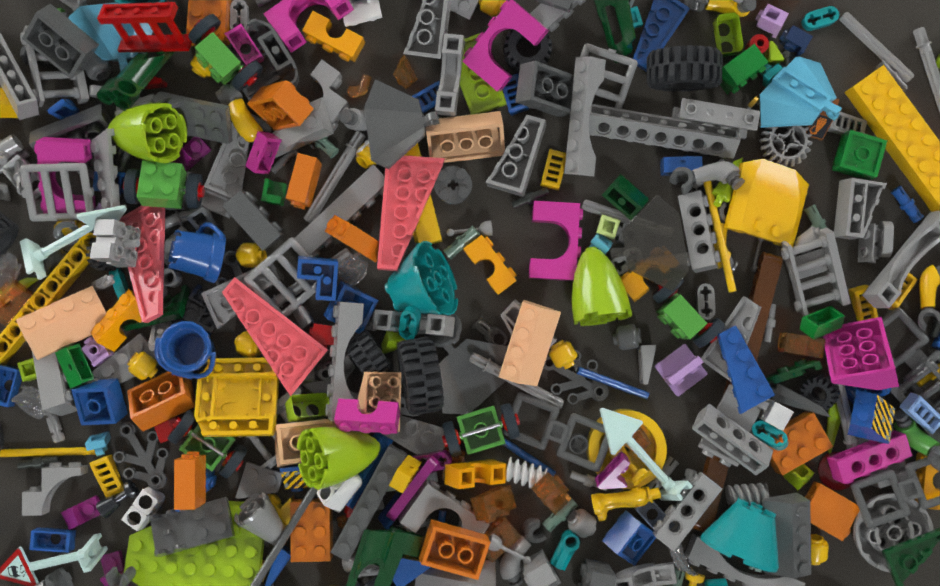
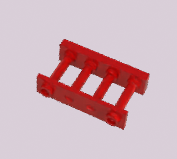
M175 2L103 4L97 17L100 24H113L122 38L117 49L119 53L189 51L192 45L191 40L188 38L189 34H181L174 21L178 10ZM139 23H148L155 35H146ZM157 23H166L172 35H164ZM122 24H131L137 35L129 36Z

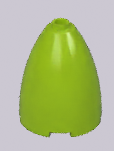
M149 103L129 108L117 115L108 125V129H114L115 136H111V139L118 147L137 158L151 162L170 163L175 161L180 156L179 152L183 142L186 143L187 141L185 119L182 114H179L168 103Z
M597 247L586 248L577 264L572 287L574 325L578 324V322H580L581 326L607 324V322L615 321L616 318L624 320L632 316L629 298L619 273L609 258Z
M336 427L305 429L301 432L297 442V449L300 450L301 463L298 464L304 482L309 488L314 487L317 490L342 483L363 471L379 455L381 446L374 437L360 431L344 432Z

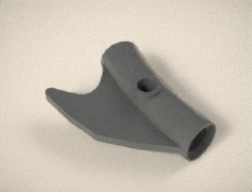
M349 353L344 357V376L347 381L353 370L357 369ZM332 360L316 364L301 385L313 393L327 394V386L331 384V377H326L324 373L326 370H329ZM349 390L354 399L358 398L359 393Z

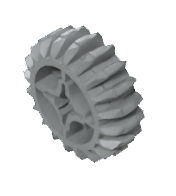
M764 127L766 131H762L760 134L764 137L759 140L760 143L764 144L760 147V150L766 151L763 157L769 156L768 161L772 162L775 160L774 163L793 167L795 163L800 164L802 162L801 159H806V153L811 151L808 146L812 145L813 142L808 140V138L812 134H806L809 127ZM778 128H787L784 134L774 133ZM786 138L788 145L784 144L783 139ZM788 149L797 150L794 156H784Z

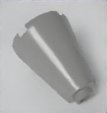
M261 492L262 495L255 493L239 507L241 512L239 515L235 514L234 521L239 526L275 546L286 527L268 495L264 492Z

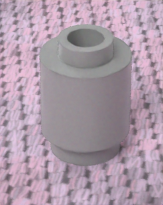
M810 227L797 237V240L794 242L795 246L817 240L820 237V228ZM813 249L808 250V251H805V252H802V253H803V254H805L806 252L809 253V252H811Z

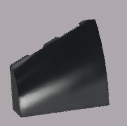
M197 284L188 297L183 318L180 320L191 321L201 325L211 337L216 330V325L201 294L204 291L201 285Z

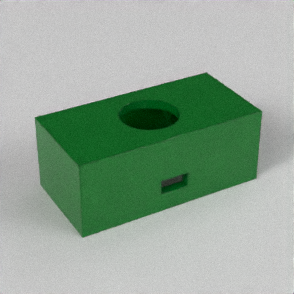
M828 306L802 317L800 330L814 340L842 328L845 315L834 307Z
M80 344L55 352L70 389L95 379Z

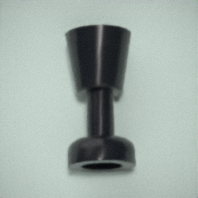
M128 480L123 484L124 491L117 496L111 495L97 502L96 508L101 516L107 519L119 508L121 501L127 497L137 498L140 494L137 485L133 481Z

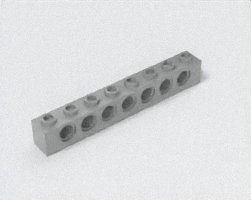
M595 104L591 105L589 116V133L591 136L597 135L609 139H620L627 142H638L646 145L661 146L667 149L673 148L685 152L691 151L703 155H714L734 159L741 141L740 131L736 128Z

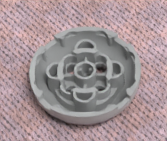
M894 493L880 494L865 502L872 519L900 510ZM914 499L907 501L911 512L910 515L900 518L898 523L891 521L878 527L867 528L860 511L853 522V538L856 548L861 556L877 569L890 572L882 550L934 530L928 512L922 509L920 504ZM880 538H883L885 540V543L882 546H880Z

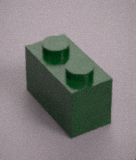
M621 174L602 194L605 199L629 220H632L649 200L647 196Z

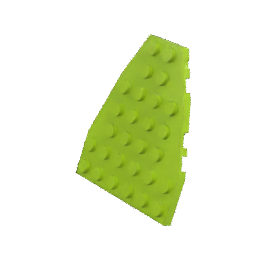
M229 501L235 536L166 556L155 557L153 533L150 526L129 536L124 572L130 566H133L136 570V575L131 581L139 586H250L262 566L265 540L239 526L234 521L235 514L239 515L241 512L239 507L243 502Z

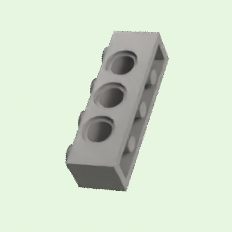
M701 190L679 195L678 200L692 270L698 273L719 268L718 262H721L719 251H715L714 247L717 240L715 232H711L710 225H713L711 213H707L706 207L709 206L707 195L704 196ZM696 209H700V215L697 217H693V211ZM698 228H705L702 235H696ZM702 246H708V251L705 254L699 253Z
M708 404L698 413L692 429L755 475H758L769 466L773 449L711 404Z
M702 472L695 473L691 477L689 482L693 487L691 489H683L680 492L683 499L677 501L674 505L671 504L665 511L666 516L662 521L658 520L653 527V535L673 551L676 550L722 490L719 485ZM700 489L702 496L699 499H694V491ZM689 505L690 512L685 515L681 514V508ZM672 521H678V527L675 530L669 529V524Z

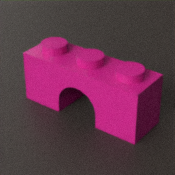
M338 398L334 418L336 428L344 432L360 431L362 433L379 432L385 435L397 434L400 418L399 403L378 401L377 409L373 413L362 414L359 400Z

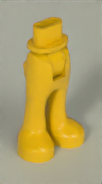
M634 487L624 492L595 493L591 495L595 515H597L600 522L606 520L607 512L611 509L642 507L649 501L654 503V499L661 498L659 487L650 489V487Z

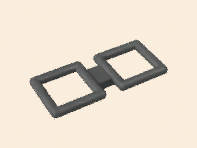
M898 307L882 319L884 328L899 317L919 339L897 358H893L895 368L905 362L911 369L903 377V381H906L926 366L921 361L922 357L928 361L932 359L934 362L937 360L940 362V351H935L929 357L922 352L921 348L929 342V338L905 311ZM916 383L910 387L915 394L920 395L924 392ZM940 397L934 402L930 398L926 401L935 408L940 404Z
M522 392L517 393L512 406L514 414L517 413L518 415L522 401L551 413L540 441L520 433V437L515 438L516 440L540 450L546 449L549 439L560 443L557 450L558 457L595 472L601 470L609 448L602 423L576 413L570 415L567 424L556 420L560 411L558 406ZM576 422L605 433L595 463L566 452ZM504 429V435L508 436L507 431Z
M928 457L905 465L908 479L898 481L895 472L888 470L851 483V490L867 528H873L910 515L911 512L907 501L916 498L922 509H929L940 505V496L929 500L926 499L915 472L916 469L931 465L927 460ZM889 479L900 510L872 519L860 488Z

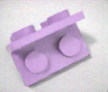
M686 344L681 345L655 365L656 370L676 396H680L707 375V372L701 365L703 363L701 358L694 356Z

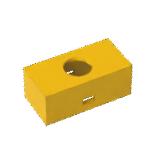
M408 455L396 470L389 486L404 493L422 462Z

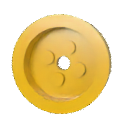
M631 409L613 410L614 412L643 421V424L632 437L662 470L666 460L667 445L664 434L658 424L647 415ZM600 417L596 422L603 424L602 418ZM591 428L587 438L588 449L586 453L588 460L595 463L605 433ZM608 448L601 470L596 472L597 475L612 461L608 457L610 448ZM630 448L628 453L632 458L631 462L638 470L645 468L649 474L641 483L634 486L631 482L632 474L627 469L625 473L620 474L625 478L628 485L627 488L622 489L639 488L656 478Z

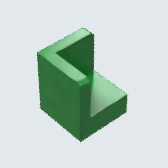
M265 178L261 201L267 204L284 206L287 184Z

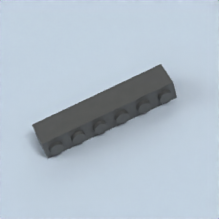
M391 444L388 446L330 553L347 562L349 561L364 530H366L388 490L396 470L403 462L407 454L406 452Z

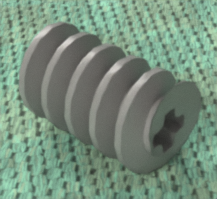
M750 483L748 486L746 484L741 486L734 484L733 488L731 485H727L725 489L726 501L728 505H733L737 498L748 501L749 505H751V502L760 504L762 499L769 498L768 486L766 483H757L756 486L754 483Z

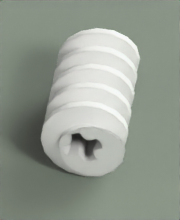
M510 457L506 469V480L509 482L513 477L514 483L517 484L521 479L522 486H525L528 481L529 488L536 484V489L539 491L544 484L548 467L542 472L541 465L535 470L534 463L528 468L527 461L520 465L519 459L512 463V457Z

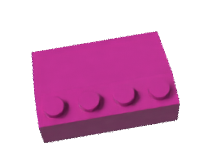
M882 317L843 324L842 328L823 336L831 382L833 384L873 390L899 387Z

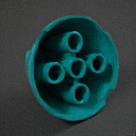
M429 241L418 243L402 261L398 271H394L389 277L388 283H385V291L390 294L393 307L397 312L404 311L407 306H415L420 310L421 314L449 316L454 314L457 309L458 298L455 299L454 293L457 285L451 267L443 253L439 249L435 250Z
M737 498V501L701 535L700 539L706 545L730 558L733 554L744 559L743 564L767 572L775 573L778 571L776 513L767 509L762 510L763 506L751 502V505H749L748 501Z

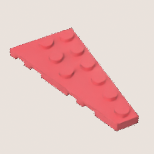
M403 156L390 169L385 168L378 270L398 271L445 158Z
M141 205L122 216L119 221L126 223L125 226L141 229L140 246L135 247L136 252H138L136 267H128L141 320L144 323H149L163 315L165 208Z
M234 277L222 291V294L289 395L292 396L328 349Z

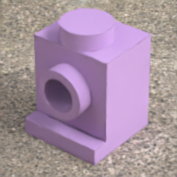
M768 4L764 11H759L755 19L758 21L756 27L773 34L772 37L776 39L789 13Z
M93 336L84 341L85 346L82 347L83 352L90 359L93 367L100 366L115 354L108 348L98 344ZM94 347L97 348V352H96V353L93 351V348H94Z

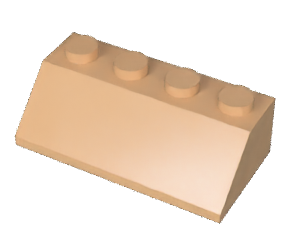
M501 111L439 118L440 124L426 127L429 157L445 158L444 163L503 156L505 151Z
M90 286L18 318L16 321L33 354L39 360L91 336L90 332L103 319L106 311L93 286Z
M523 300L501 367L500 378L518 384L538 385L561 314L560 311Z
M329 419L275 425L277 467L301 463L297 442L303 430L317 427H336L335 422Z

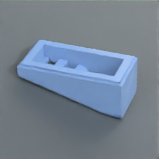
M910 393L900 405V408L930 434H934L939 428L940 414L920 395ZM934 416L935 418H934V419L932 420V422L928 425L927 423H928V422L931 420V418Z

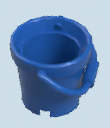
M205 222L200 225L195 233L175 230L174 236H176L175 241L172 240L168 258V262L171 263L168 265V268L201 276L204 280L215 283L223 263L226 244L225 234L211 222ZM206 227H210L216 233H212V235L204 234L203 230Z
M181 321L172 324L164 331L161 338H156L155 358L159 365L166 371L171 372L172 375L192 380V378L201 379L207 377L213 371L216 359L215 346L209 334L201 325L191 321ZM210 359L209 368L204 373L194 374L192 372L205 369L208 364L207 361Z

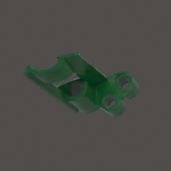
M594 0L599 18L602 21L608 47L616 50V53L628 57L633 49L632 42L636 38L629 0ZM609 5L615 7L623 40L616 45L614 44L605 7Z
M175 51L153 52L163 55L147 58L151 52H139L116 77L108 79L97 92V97L107 105H111L114 102L123 111L131 108L139 99L142 90Z
M390 525L389 531L364 530L346 586H355L360 572L370 564L379 567L374 586H390L402 555L419 557L425 537Z

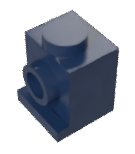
M792 25L788 30L785 29L782 32L779 40H781L780 44L787 51L795 52L794 56L799 57L804 53L813 36Z

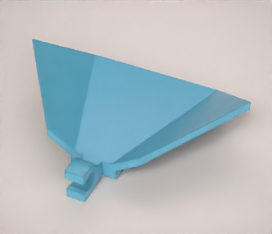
M103 4L86 5L77 8L68 19L99 44L95 51L97 56L102 60L118 61L120 71H122L127 66V60H132L139 52H118L117 49L122 38L113 24H100L97 20ZM139 23L146 35H152L153 31L148 23ZM122 24L129 36L137 35L131 24Z
M795 57L787 67H784L772 79V82L759 95L761 128L812 125L822 111L826 112V115L833 121L839 117V112L842 108L832 103L837 97L821 63L802 57Z

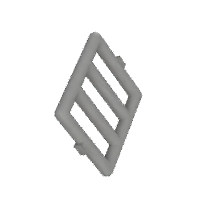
M588 43L584 44L580 57H587L590 52L629 66L626 76L605 70L604 78L622 84L619 95L600 88L595 93L596 96L616 102L614 108L622 109L638 64L637 60L616 53V50L610 48L606 50Z
M85 163L23 164L20 166L24 187L21 192L22 197L26 198L31 221L79 220L77 219V214L80 213H75L68 171H79L86 212L94 211L92 200L94 189L90 187L87 165ZM60 171L67 213H56L49 172ZM29 172H40L48 213L37 214Z
M293 237L285 241L243 279L254 293L285 317H288L309 299L316 290V282L311 286L306 279H297L296 268L283 255L292 247L299 256L314 257L311 253L308 254ZM278 260L305 290L298 298L268 268L274 261ZM263 273L291 303L283 311L254 282V279L259 274Z

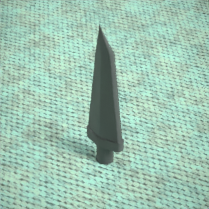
M778 383L777 388L770 386L775 394L772 398L773 401L830 417L821 405L783 386V384Z

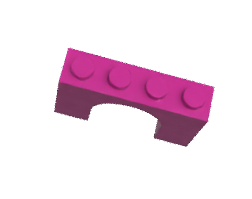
M282 0L266 11L264 16L292 53L306 43V40L296 27L297 18L303 10L312 5H324L330 9L337 20H340L354 10L349 0Z
M506 0L500 7V14L497 17L494 16L489 21V28L485 33L481 32L476 38V45L473 48L470 47L465 52V59L462 61L497 92L502 91L513 76L501 67L492 55V43L495 37L506 29H514L533 45L537 46L549 32L548 28L515 0Z
M43 137L37 140L34 146L38 159L37 164H57L60 162L86 163L92 159L90 139ZM38 172L40 178L38 188L42 196L40 206L43 214L48 211L41 174ZM49 172L56 213H67L63 189L56 180L55 172ZM72 194L75 213L86 212L84 196ZM92 196L93 206H94V209H95V207H96V197H95V196Z
M533 202L532 222L553 223L562 227L568 236V248L564 255L557 259L531 258L529 261V279L574 280L577 258L581 256V247L578 246V239L582 237V228L579 227V220L583 218V209L580 208V203Z

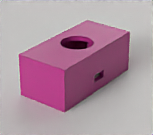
M242 24L225 33L228 41L245 66L255 60L259 63L264 61L261 52ZM243 44L251 46L249 54L241 53L240 48Z
M258 131L245 166L254 173L269 174L281 139L273 133Z

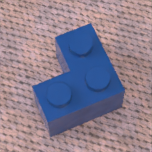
M298 256L297 279L316 280L315 300L336 301L338 259Z

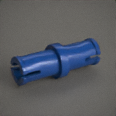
M902 185L890 192L900 204V209L907 213L913 223L918 222L924 217L914 204L915 200L908 196Z

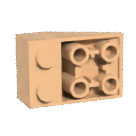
M364 372L357 399L359 400L362 414L373 413L377 409L378 401L398 402L400 408L401 372ZM400 418L397 432H400Z

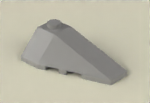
M321 97L310 102L314 109L300 126L273 132L274 135L281 139L275 158L334 134L324 98Z
M485 560L478 580L431 568L416 577L414 586H496V562Z

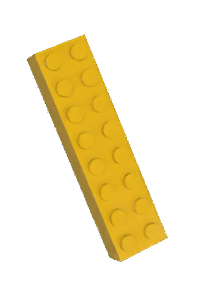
M883 65L844 93L862 118L867 121L868 126L876 137L888 140L885 149L930 211H940V141Z

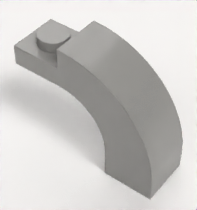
M674 562L641 564L615 574L617 576L615 586L677 584Z

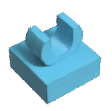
M596 233L589 247H597L606 254L613 242L607 237Z
M109 431L89 436L85 443L87 451L94 449L96 456L105 455V451L108 450L107 444L111 439Z

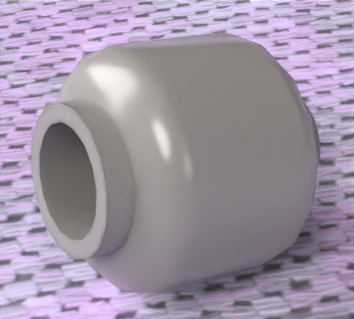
M573 510L568 516V528L577 536L586 538L595 533L596 519L586 510Z

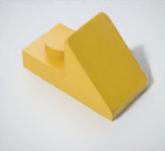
M267 494L283 524L287 526L290 521V502L294 500V495L282 505V501L277 495Z

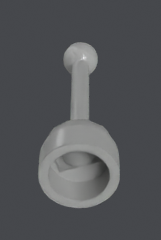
M484 221L480 224L479 228H476L483 236H493L491 221ZM448 229L447 235L453 236L454 234L465 233L468 229Z
M493 533L490 535L489 540L491 543L489 550L498 551L502 549L522 559L525 564L531 562L529 556L524 557L503 546L501 538Z

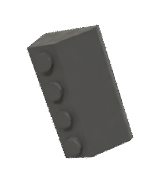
M101 103L31 131L29 145L34 150L36 141L43 137L92 140L108 128L112 119Z
M797 492L762 499V510L767 509L776 513L775 522L779 561L777 572L764 571V573L789 578L811 575L810 500Z

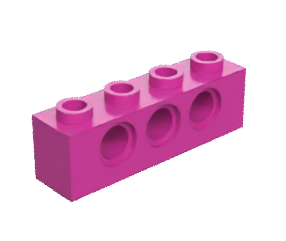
M892 431L889 444L869 440L829 456L827 460L833 479L843 484H849L856 478L871 475L873 471L884 470L888 468V465L904 462L906 458L912 456L906 434Z

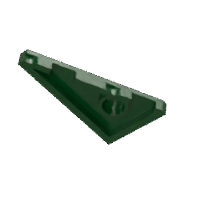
M183 285L181 287L182 291L172 297L169 294L164 297L163 315L149 323L142 321L139 323L134 319H128L121 327L125 331L183 318L190 288L187 285Z
M802 358L795 361V365L791 367L785 365L777 368L776 373L765 378L769 384L773 382L777 384L806 373L805 369L819 370L822 369L820 361Z
M940 528L882 550L895 586H904L903 582L911 573L914 574L918 570V566L923 564L933 553L932 549L940 541Z

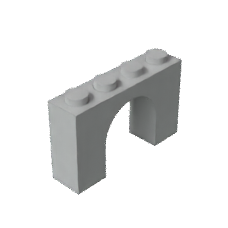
M432 479L430 482L428 480L424 481L397 517L402 525L415 533L428 515L440 508H449L458 514L457 527L484 534L490 525L484 513L479 510L477 512L473 511L469 503L464 500L458 501L455 499V494L449 490L443 491L440 489L441 486Z

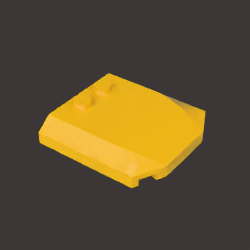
M765 159L740 163V178H743L745 182L739 189L733 190L724 228L768 240L778 246H782L781 242L786 241L794 247L809 184L796 170Z
M216 358L213 371L207 377L197 379L194 417L204 437L274 436L277 421L279 378L265 358ZM210 359L207 361L206 368L201 373H204L209 368Z

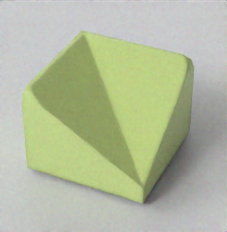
M602 214L596 233L612 240L615 239L621 220Z

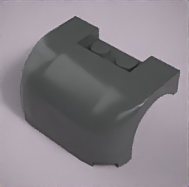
M256 18L247 22L249 26L247 33L261 52L264 61L260 63L263 70L257 77V81L251 86L242 89L248 100L250 101L260 87L284 80L291 82L297 88L299 82L297 67L274 28L265 21L257 20ZM243 44L240 48L241 53L249 54L251 46ZM227 45L226 47L241 62V65L245 67V64L240 59L232 45Z

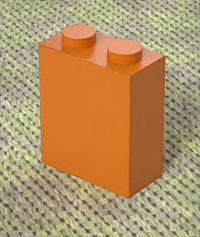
M297 154L286 199L295 208L305 210V207L310 208L322 168V163L316 157Z
M336 215L328 221L327 228L325 229L326 233L375 263L377 262L379 241Z
M190 451L187 454H181L180 458L174 460V510H195L206 503V455H199V451Z
M814 481L805 498L810 500L811 524L843 541L850 534V527L860 511L859 507L847 498Z

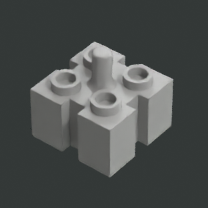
M116 219L96 220L93 235L97 236L96 243H92L90 259L106 262V264L114 267H136L138 252H136L135 247L140 246L141 229L125 226L126 223Z

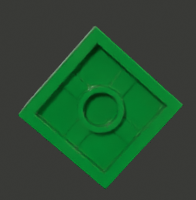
M755 44L722 67V82L720 86L727 95L730 92L735 94L739 91L738 86L743 87L747 84L749 78L754 80L758 77L757 72L762 73L766 70L765 65L768 61Z
M854 130L843 133L832 170L863 180L877 178L888 140Z

